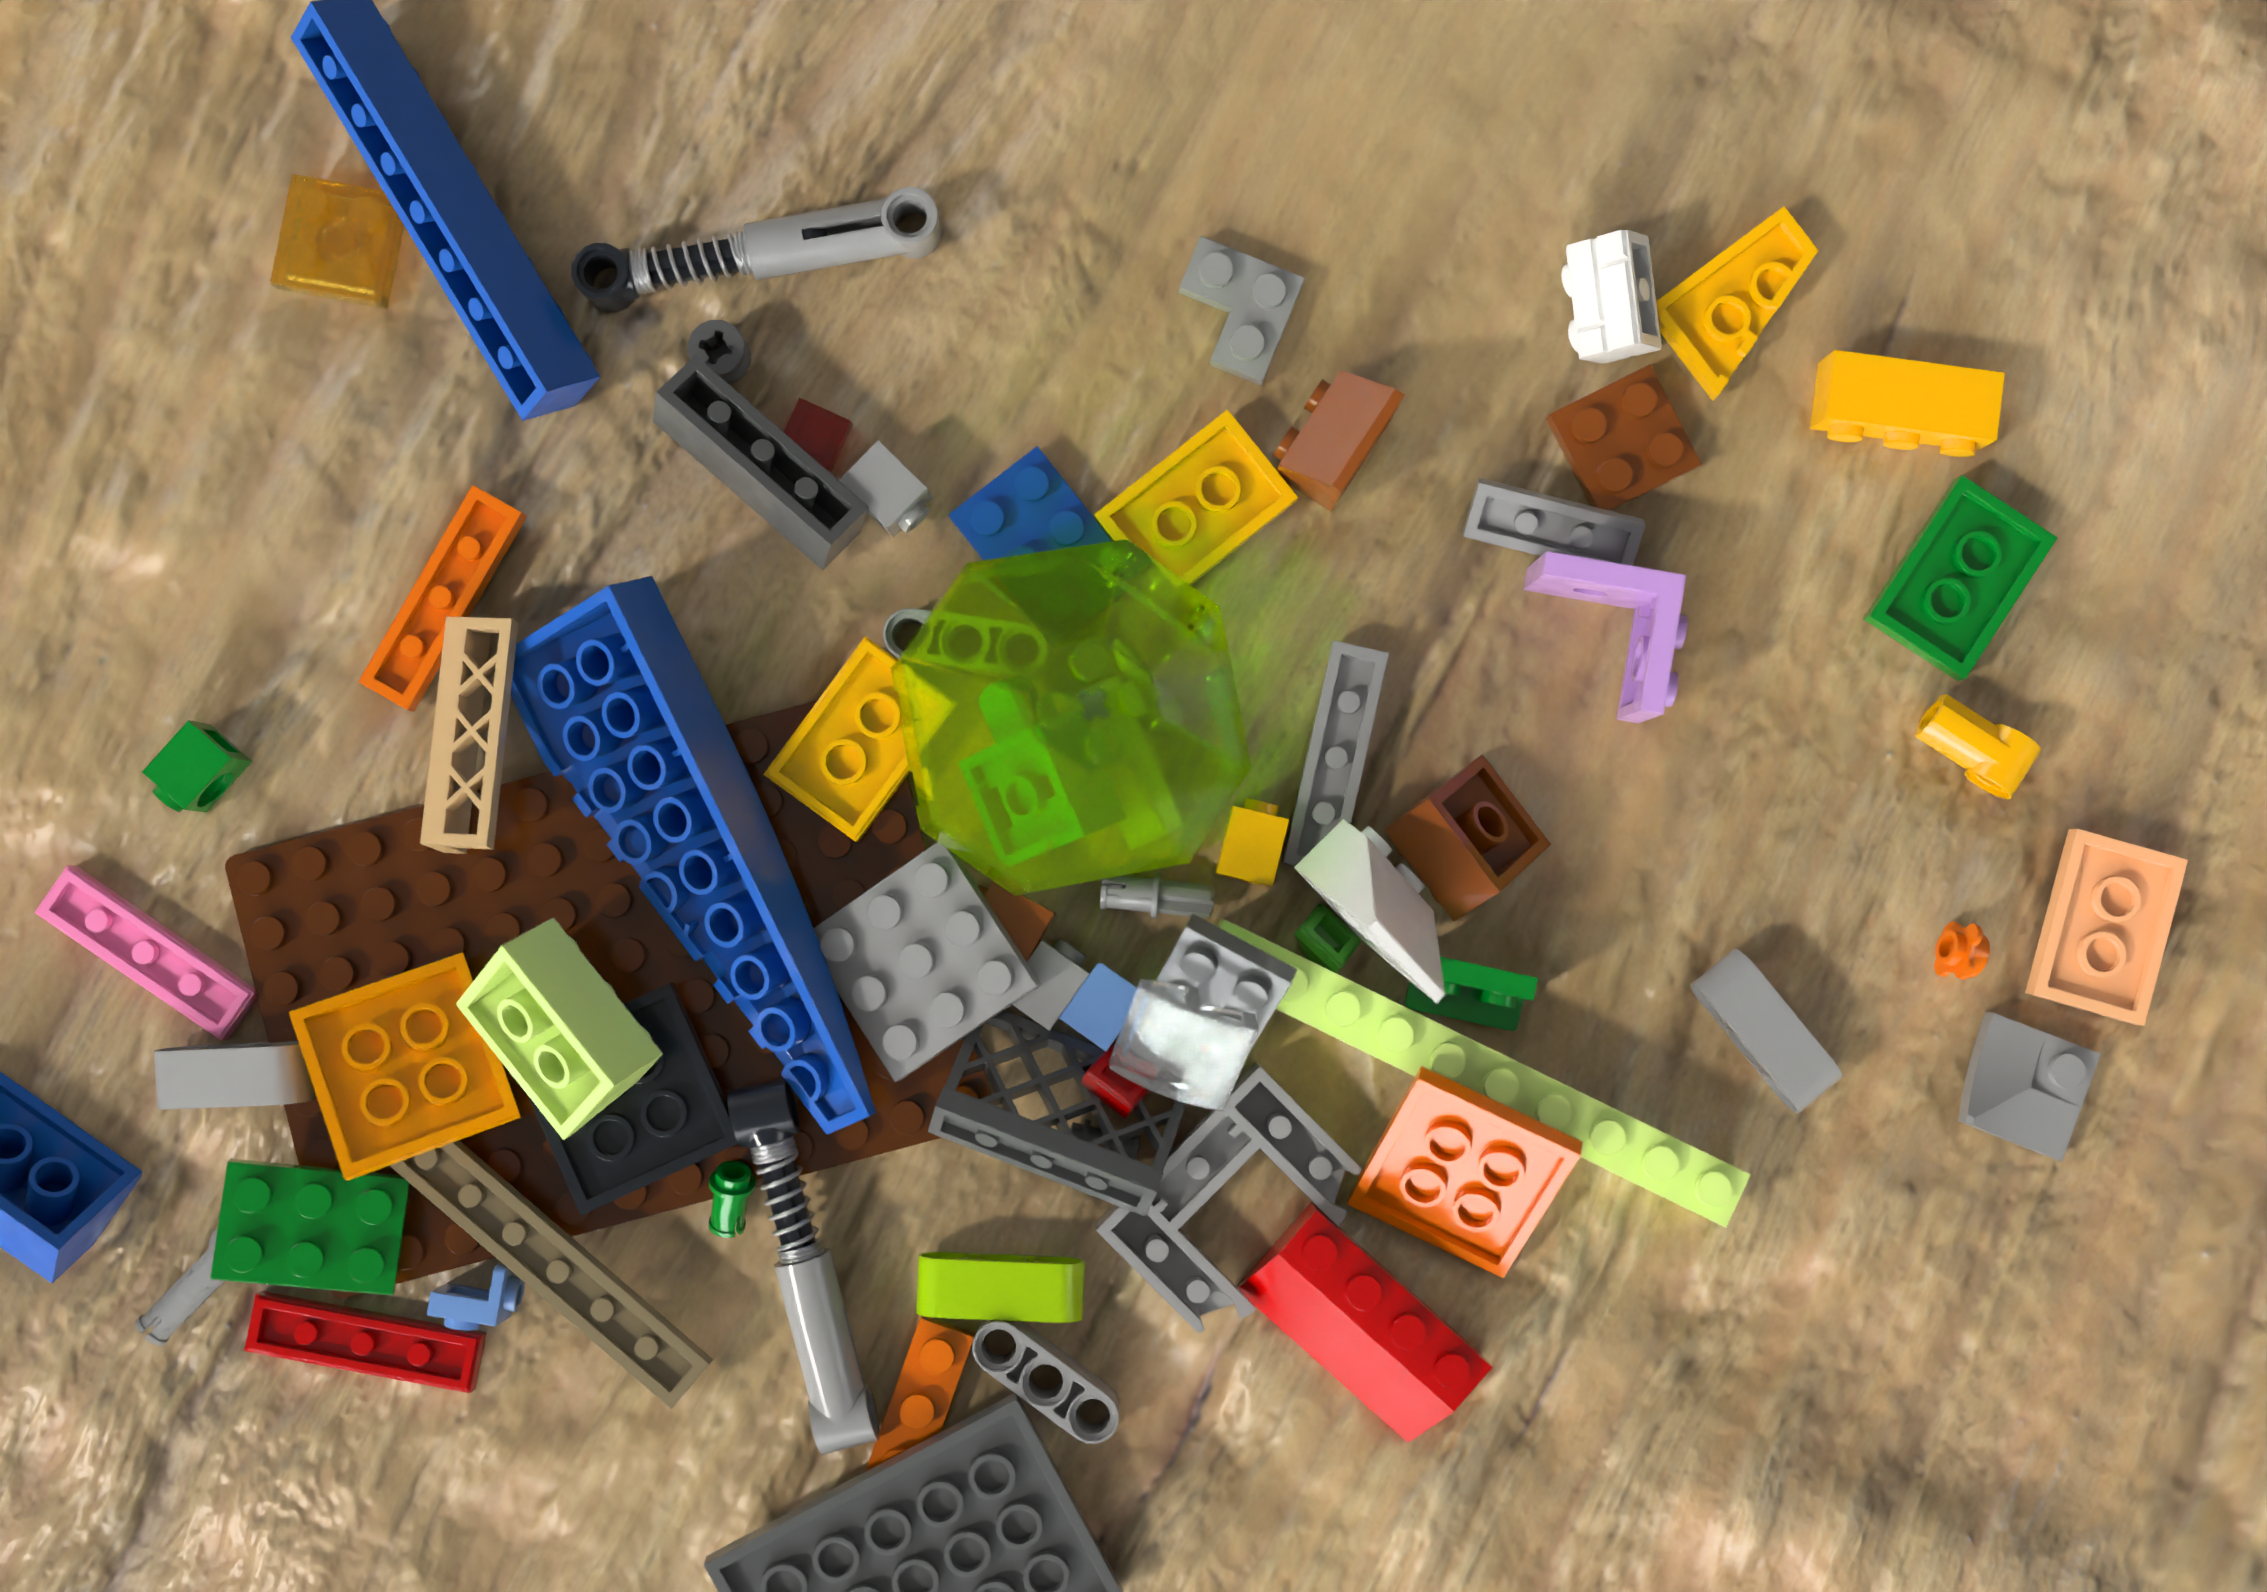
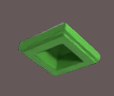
M1321 902L1294 933L1305 958L1334 973H1337L1362 942L1356 934Z

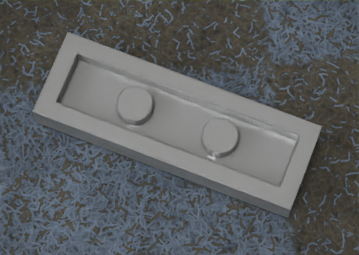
M1478 477L1464 524L1463 537L1542 556L1548 551L1633 566L1646 524L1644 519Z

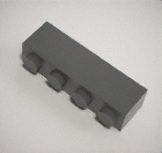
M696 355L656 391L653 422L819 568L824 570L860 534L869 507Z

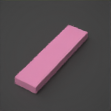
M66 866L34 912L221 1041L230 1039L257 1000V992L249 983L77 866Z

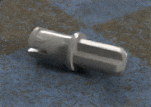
M1110 872L1103 873L1100 909L1112 908L1150 912L1152 919L1157 918V913L1189 917L1195 914L1200 918H1209L1213 913L1215 890L1209 884L1162 880L1161 873H1155L1154 878L1110 874Z

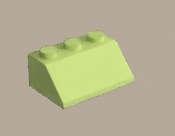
M554 917L502 945L456 1003L457 1007L563 1140L574 1134L638 1082L663 1055L652 1041L647 1030L639 1025L616 996L610 984L602 979L582 954L577 943L566 934Z

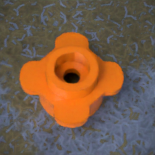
M1955 921L1946 925L1935 947L1936 960L1934 962V970L1937 975L1946 977L1949 973H1954L1956 978L1965 980L1981 973L1990 955V944L1987 937L1983 935L1981 927L1971 923L1965 928Z

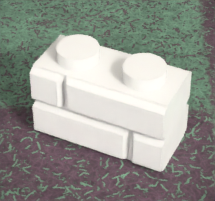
M1618 230L1597 236L1596 239H1587L1567 245L1568 264H1565L1562 268V283L1566 293L1572 297L1574 319L1569 323L1568 334L1573 349L1579 353V359L1601 364L1661 350V336L1648 236L1630 230Z

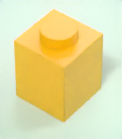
M1246 798L1243 808L1237 806L1230 808L1214 874L1266 887H1273L1289 819L1277 816L1279 806Z

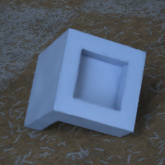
M1098 963L1059 1018L1104 1051H1107L1146 996V992L1139 987H1135L1105 964Z

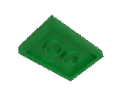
M1961 475L1953 480L1863 617V620L1956 681L1964 680L2058 537Z
M230 1159L227 1161L210 1279L393 1296L396 1290L410 1183L401 1175L370 1172L347 1181L344 1179L341 1169Z

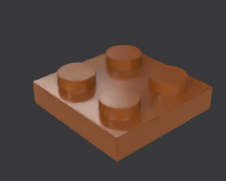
M1651 364L1549 414L1546 418L1590 506L1612 511L1702 465Z

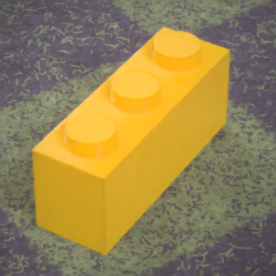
M1833 350L1818 362L1810 429L1828 431L1827 438L1834 441L1858 442L1862 440L1863 436L1884 439L1883 445L1888 448L1910 450L1918 448L1919 444L1940 446L1939 453L1942 455L1971 457L1975 455V451L1997 441L2005 373Z

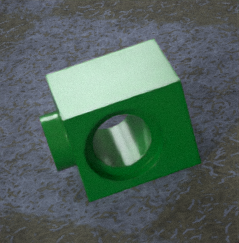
M188 720L142 773L157 785L152 790L154 795L169 808L177 812H182L183 809L208 812L252 761L211 724Z

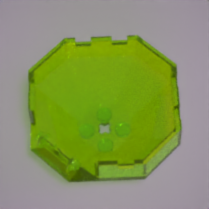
M1128 539L968 562L952 579L890 668L894 690L898 691L904 722L901 728L909 771H913L919 805L916 806L920 830L1014 896L1189 863L1251 769L1221 608ZM1097 690H1100L1106 695L1103 706L1109 713L1105 719L1096 715L1088 721L1081 715L1085 706L1078 700L1082 692L1091 696Z

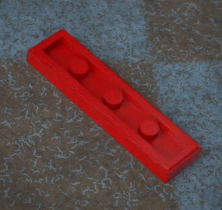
M261 1291L255 1294L244 1351L471 1393L476 1389L486 1332L456 1330L448 1328L443 1324Z

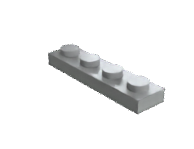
M1335 640L1331 644L1283 856V864L1296 866L1343 819L1351 824L1388 661V652Z

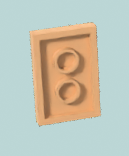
M2068 829L2025 994L2134 1025L2145 1026L2188 860L2081 829Z

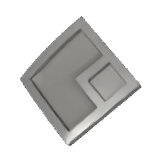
M1985 1012L1967 1069L1958 1121L2031 1151L2062 1161L2101 1054L1996 1013Z

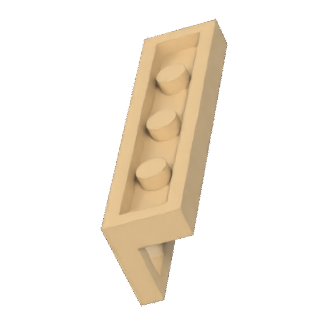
M446 617L420 844L443 853L466 854L467 848L494 849L519 624L512 618ZM491 633H499L497 654L488 661ZM495 673L493 683L490 677ZM486 687L492 695L491 710L482 717ZM487 730H488V738H486V737L483 735ZM479 744L486 752L485 765L475 775ZM482 787V792L480 796L477 790ZM472 801L479 809L477 834H469Z

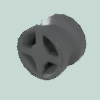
M709 320L701 323L692 331L688 340L690 360L696 355L729 385L738 382L747 374L751 365V351L741 333L732 324L723 320ZM719 340H721V344L719 346L715 347L713 350L708 349V347L712 348L715 344L719 343Z

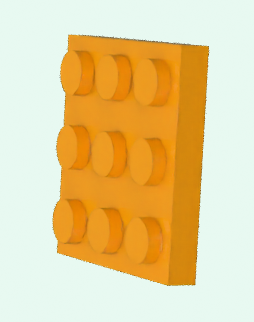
M463 952L289 1012L343 1177L347 1181L521 1118L502 1062L456 1005L461 996L473 983Z

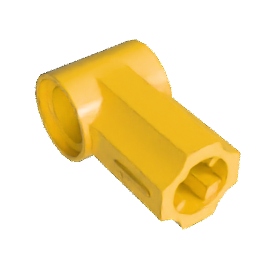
M1948 694L1940 695L1934 704L1926 710L1917 724L1918 728L1914 735L1965 768L1964 774L1972 783L1986 792L2003 799H2010L2041 752V747L2027 735L2003 724L1994 725Z

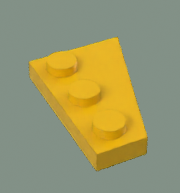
M1785 206L1656 301L1660 333L1712 401L1724 389L1735 369L1748 354L1764 327L1784 302L1819 251Z

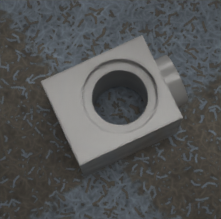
M879 440L839 479L844 486L869 507L867 513L892 537L901 529L905 533L911 532L924 520L930 511V508L926 505L932 499L928 488Z
M1060 937L1054 945H1051L1046 940H1042L1027 961L1042 985L1012 1005L1050 1031L1090 974V971L1081 966L1087 956Z

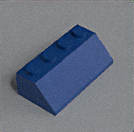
M0 1072V1247L47 1281L54 1283L94 1245L140 1180L143 1171Z

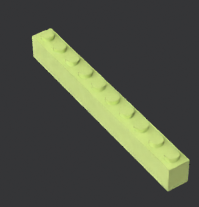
M1225 919L1220 920L1217 927L1297 969L1290 987L1276 1008L1277 1010L1413 1076H1416L1420 1067L1423 1066L1583 1142L1581 1158L1723 1227H1727L1751 1174Z

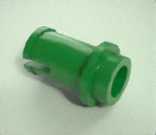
M725 1161L719 1164L709 1177V1188L713 1193V1201L708 1226L710 1231L719 1237L733 1238L736 1232L741 1235L746 1229L745 1217L748 1196L755 1190L756 1183L750 1168L742 1162Z

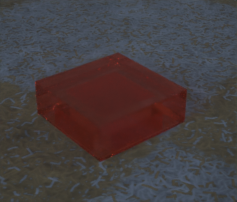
M799 398L784 433L831 473L853 423L849 419Z

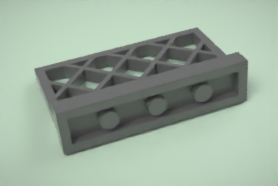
M1004 1010L987 1021L986 1024L1007 1031L1014 1046L989 1055L980 1037L984 1024L968 1034L964 1039L945 1087H943L935 1105L928 1132L1145 1216L1158 1191L1164 1174L1163 1170L1193 1084L1163 1072L1153 1088L1175 1096L1172 1109L1150 1117L1141 1100L1133 1110L1139 1122L1115 1131L1103 1109L1107 1104L1080 1084L1084 1074L1105 1052L1102 1048L1053 1029L1049 1031L1038 1023ZM1046 1047L1059 1051L1068 1067L1043 1076L1032 1052ZM974 1050L978 1059L969 1062ZM1021 1057L1032 1080L1006 1089L995 1066ZM984 1070L995 1094L977 1099L957 1091V1088L963 1077ZM1074 1078L1085 1101L1061 1110L1049 1086ZM1038 1091L1049 1115L1036 1120L1019 1115L1012 1100ZM1092 1112L1104 1136L1087 1142L1073 1135L1067 1120ZM1166 1124L1161 1137L1157 1128ZM1145 1133L1156 1152L1152 1166L1129 1158L1121 1141Z

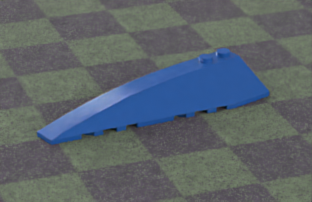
M649 576L608 585L516 643L511 697L543 762L555 777L563 775L568 783L571 781L577 791V794L572 798L574 803L586 818L594 815L611 838L606 845L619 862L626 861L632 865L641 877L639 888L695 962L701 959L705 961L718 979L713 986L728 1004L732 1001L737 1003L753 1025L748 1032L762 1050L767 1047L775 1053L784 1065L782 1071L783 1078L825 1133L828 1135L876 1113L839 996L799 889L728 729L653 577Z

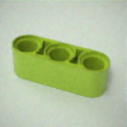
M965 1252L918 1254L916 1314L925 1317L1050 1323L1078 1322L1083 1320L1085 1261L1079 1258L1062 1256Z

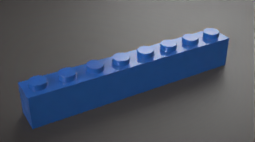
M372 0L311 1L291 35L292 41L522 421L576 406L598 381L600 375L594 367L589 354L583 349L566 321L561 308L556 304L537 273L532 260L526 255L506 222L504 214L497 207L478 176L475 166L469 161L449 128L447 120L438 110L421 82L417 71L410 64L393 36L388 23L383 19Z

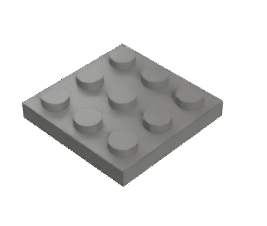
M948 840L938 841L814 928L836 991L895 1082L902 1080L1042 985Z

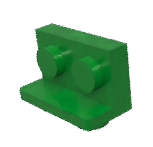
M1441 956L1445 995L1437 1003L1409 980L1404 1002L1407 1008L1509 1031H1515L1518 1028L1523 1000L1534 1001L1538 982L1536 977Z

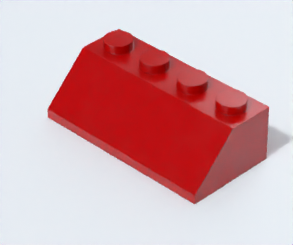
M1312 1202L1309 1203L1236 1286L1262 1313L1408 1443L1452 1414L1493 1368L1482 1353Z

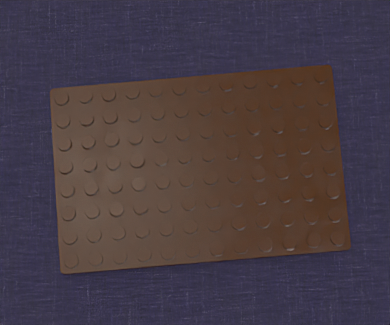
M817 701L726 724L776 834L813 928L927 850L908 777L904 779L860 841L855 842L763 775ZM549 771L501 784L494 849L467 848L466 854L443 853L420 844L424 805L233 855L225 863V870L268 1042L298 1041L289 1015L290 1011L462 952L474 981L502 945L554 917L566 934L577 943L582 954L602 979L610 984L616 996L623 1004L674 982L726 1100L728 1091L782 1078V1071L784 1069V1065L775 1053L767 1047L762 1050L748 1032L753 1025L737 1003L732 1001L727 1004L713 986L718 979L705 961L701 959L695 962L639 888L641 877L632 865L626 861L619 862L606 845L611 838L594 815L586 818L572 800L577 791L571 781L568 783L563 775L555 777ZM482 789L477 791L480 796H481ZM472 801L469 834H477L479 809ZM838 994L876 1113L827 1135L793 1091L800 1119V1133L795 1134L793 1138L799 1153L795 1163L803 1168L799 1176L942 1138L929 1133L928 1129L935 1105L943 1087H945L965 1037L902 1080L895 1082ZM974 1050L969 1062L978 1059ZM504 1065L503 1068L521 1118L460 1140L571 1237L712 1200L713 1193L709 1188V1177L716 1170L717 1166L725 1161H739L746 1164L755 1178V1188L765 1185L763 1175L756 1173L761 1168L760 1164L753 1163L752 1150L741 1147L738 1143L586 1214L580 1215L527 1093ZM982 1070L963 1077L957 1091L977 1099L991 1095L985 1071ZM315 1090V1100L285 1104L284 1107L299 1165L341 1169ZM391 1166L373 1171V1173L400 1175ZM410 1184L396 1284L496 1258ZM330 1290L334 1297L340 1299L361 1294L358 1292Z

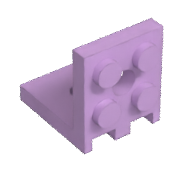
M1548 551L1527 568L1523 588L1525 591L1634 609L1616 720L1641 723L1663 715L1665 706L1671 707L1673 705L1678 688V673L1671 672L1674 649L1680 650L1682 648L1688 624L1687 615L1680 614L1686 575Z

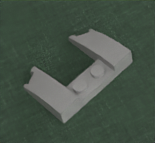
M1257 1062L1216 1101L1217 1105L1170 1151L1158 1191L1145 1216L1113 1204L1095 1222L1096 1231L1197 1333L1205 1331L1200 1315L1235 1304L1239 1318L1251 1315L1256 1310V1307L1188 1237L1181 1227L1259 1148L1337 1226L1344 1221L1347 1213L1346 1208L1334 1204L1345 1170L1360 1175L1362 1169Z

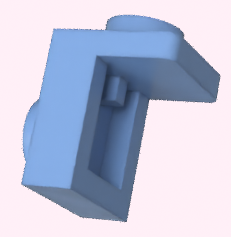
M501 1262L494 1267L490 1290L446 1283L431 1291L426 1315L445 1318L444 1326L456 1330H478L480 1324L496 1327L511 1317V1312L518 1311L524 1295L525 1282Z

